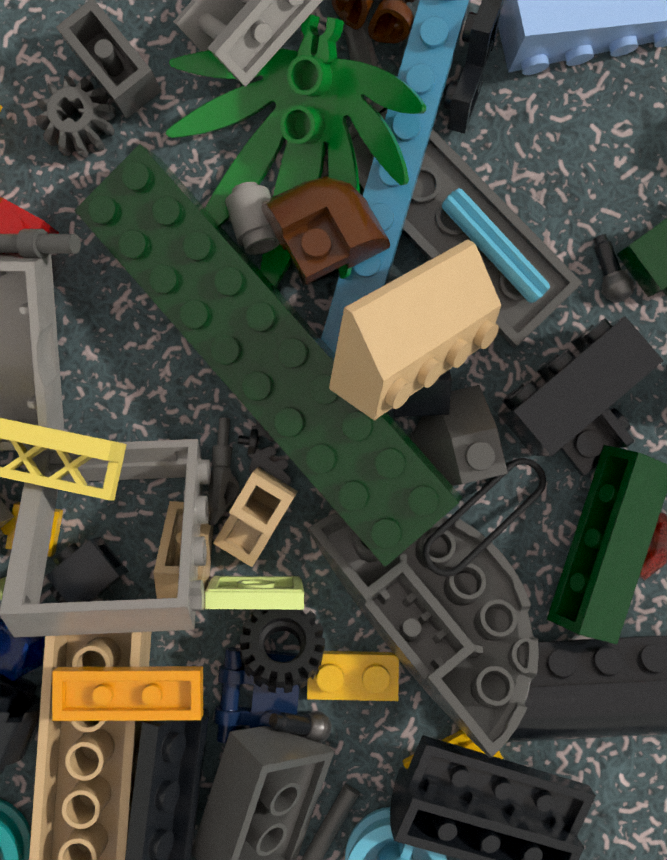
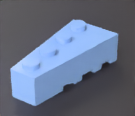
M505 0L501 9L498 28L508 73L522 70V74L532 75L546 70L551 63L566 61L568 66H575L591 60L594 54L610 51V55L613 57L622 56L636 50L638 45L654 42L655 47L667 46V0Z

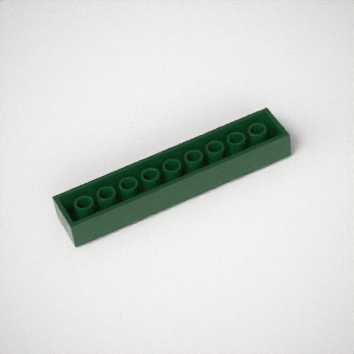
M139 144L74 210L385 567L459 504L462 496L387 412L373 420L329 389L335 354L161 158Z

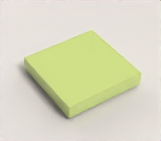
M213 576L205 591V609L304 610L302 579L299 576Z

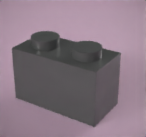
M95 0L87 1L56 26L71 51L101 88L105 90L126 119L161 92L152 70Z

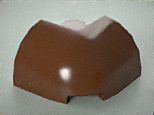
M330 177L313 179L262 202L261 208L283 250L287 249L306 284L345 264L349 269L390 248L389 239L366 199L350 183Z

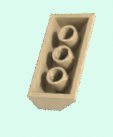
M467 239L344 307L329 389L371 419L376 420L390 409L400 408L409 396L421 388L432 386L440 375L452 367H460L467 357L478 349H486L498 333L499 326L496 324L501 303L476 244Z

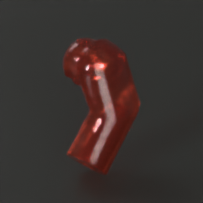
M660 512L652 543L648 549L639 576L644 581L667 564V515L663 512Z

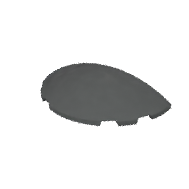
M337 512L310 526L308 531L321 553L387 646L448 717L489 758H492L512 736L527 710L525 701L529 693L531 681L537 675L539 659L538 638L533 636L528 614L531 603L521 580L505 556L491 542L461 572L454 576L443 577L436 575L428 569L422 552L424 543L429 536L448 520L447 518L442 517L386 567ZM458 519L431 545L430 559L440 569H452L467 557L486 537L469 524Z

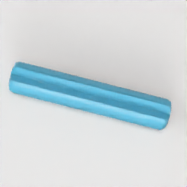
M458 188L447 196L443 201L442 208L528 302L534 303L540 299L550 288L548 281L463 189Z

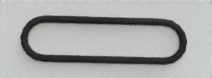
M518 458L509 462L506 465L508 472L515 466L522 464L529 465L535 469L540 480L536 491L456 567L448 570L438 568L430 559L431 545L506 474L495 476L429 536L424 543L422 554L428 569L436 575L448 577L458 574L542 494L546 486V476L541 466L527 458Z

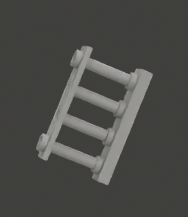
M192 0L173 22L200 51L210 50L224 67L246 87L323 0Z

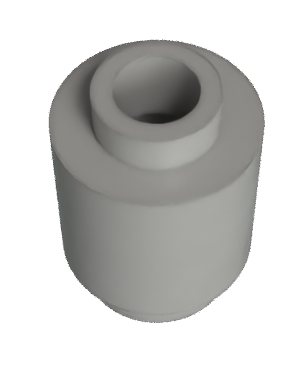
M244 182L235 186L225 201L239 245L244 246L245 252L250 255L269 252L280 244L261 208L262 202L271 198L269 189L258 185L256 182Z

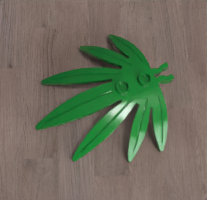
M310 14L301 24L304 38L298 51L280 48L254 77H263L262 80L250 83L246 87L241 86L216 97L192 111L166 130V135L171 138L207 134L238 124L254 116L272 102L276 103V108L240 151L205 207L220 226L230 218L225 201L232 193V189L244 182H256L259 185L273 165L285 139L287 144L273 197L305 181L322 178L326 143H328L329 177L350 183L360 193L354 147L346 124L347 116L350 117L370 152L399 185L408 184L407 167L399 144L383 117L365 100L364 96L387 109L407 114H424L426 104L408 84L392 73L367 63L337 58L336 42L341 37L344 21L327 17L326 30L322 35H319L318 24L320 17ZM210 50L176 57L169 61L171 67L188 73L213 78L236 79ZM279 244L275 249L262 255L260 271L275 288H277L293 261L287 249L283 250L281 244ZM346 264L339 267L340 278L349 277L352 267L348 269Z

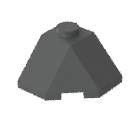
M480 385L451 391L449 415L422 416L409 436L413 443L452 486L508 474L498 429Z

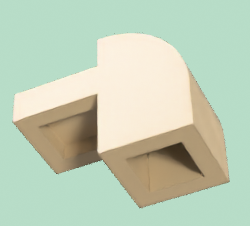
M257 467L252 472L230 509V515L213 544L253 567L298 491Z

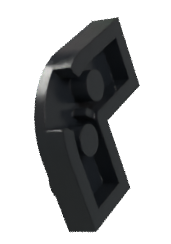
M482 0L478 12L470 11L462 34V41L469 43L466 64L459 82L450 81L444 100V108L450 110L449 130L464 134L466 132L483 85V71L486 60H488L490 52L494 47L503 0Z

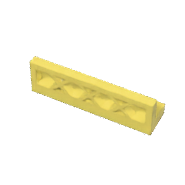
M0 418V440H10L19 455L18 458L5 467L0 466V477L100 499L115 500L127 444ZM23 443L34 445V447L27 451ZM47 448L56 450L65 467L50 477L43 476L32 459ZM68 453L81 456L73 461ZM92 458L109 461L103 488L88 485L78 467ZM25 464L29 472L16 469ZM70 473L75 482L62 480V478Z

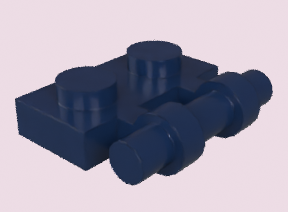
M226 648L224 665L219 666L218 681L222 683L220 705L215 707L214 723L218 724V742L226 743L229 732L236 731V726L247 725L250 728L271 727L269 725V718L272 713L286 712L297 714L298 685L293 686L292 692L284 693V688H276V693L269 692L268 685L266 684L258 687L254 684V677L252 675L248 677L244 671V666L241 663L240 648ZM265 650L268 657L277 662H288L298 655V653ZM240 684L254 685L252 708L238 707Z

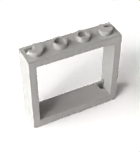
M198 439L119 442L127 444L119 480L186 477L177 598L40 604L58 489L24 482L0 607V617L13 637L195 630V613L204 609L205 599L203 580H197L198 566H206L207 561L205 536L200 537L201 524H208L209 504L207 495L202 496L203 485L210 484L211 482L210 459H202ZM53 449L43 451L32 458L43 476L50 477L65 467L58 453ZM68 453L73 461L81 456ZM92 458L78 467V470L85 481H104L109 461ZM70 473L62 478V480L75 482Z

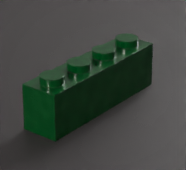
M608 445L603 446L546 620L582 636L613 644L618 643L667 494L666 463L639 452Z

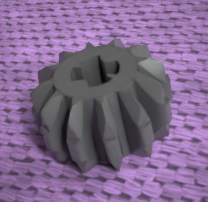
M65 75L63 88L60 89L48 83L47 89L52 96L50 99H37V105L44 113L35 117L36 124L42 130H46L43 134L44 140L50 146L58 145V150L68 157L76 149L81 157L87 158L89 154L88 145L91 143L98 150H104L105 145L99 136L101 134L105 136L114 135L115 129L108 121L116 117L113 106L107 104L109 97L105 90L100 87L94 89L90 79L85 77L76 85L71 77ZM75 112L82 116L76 122L70 118Z

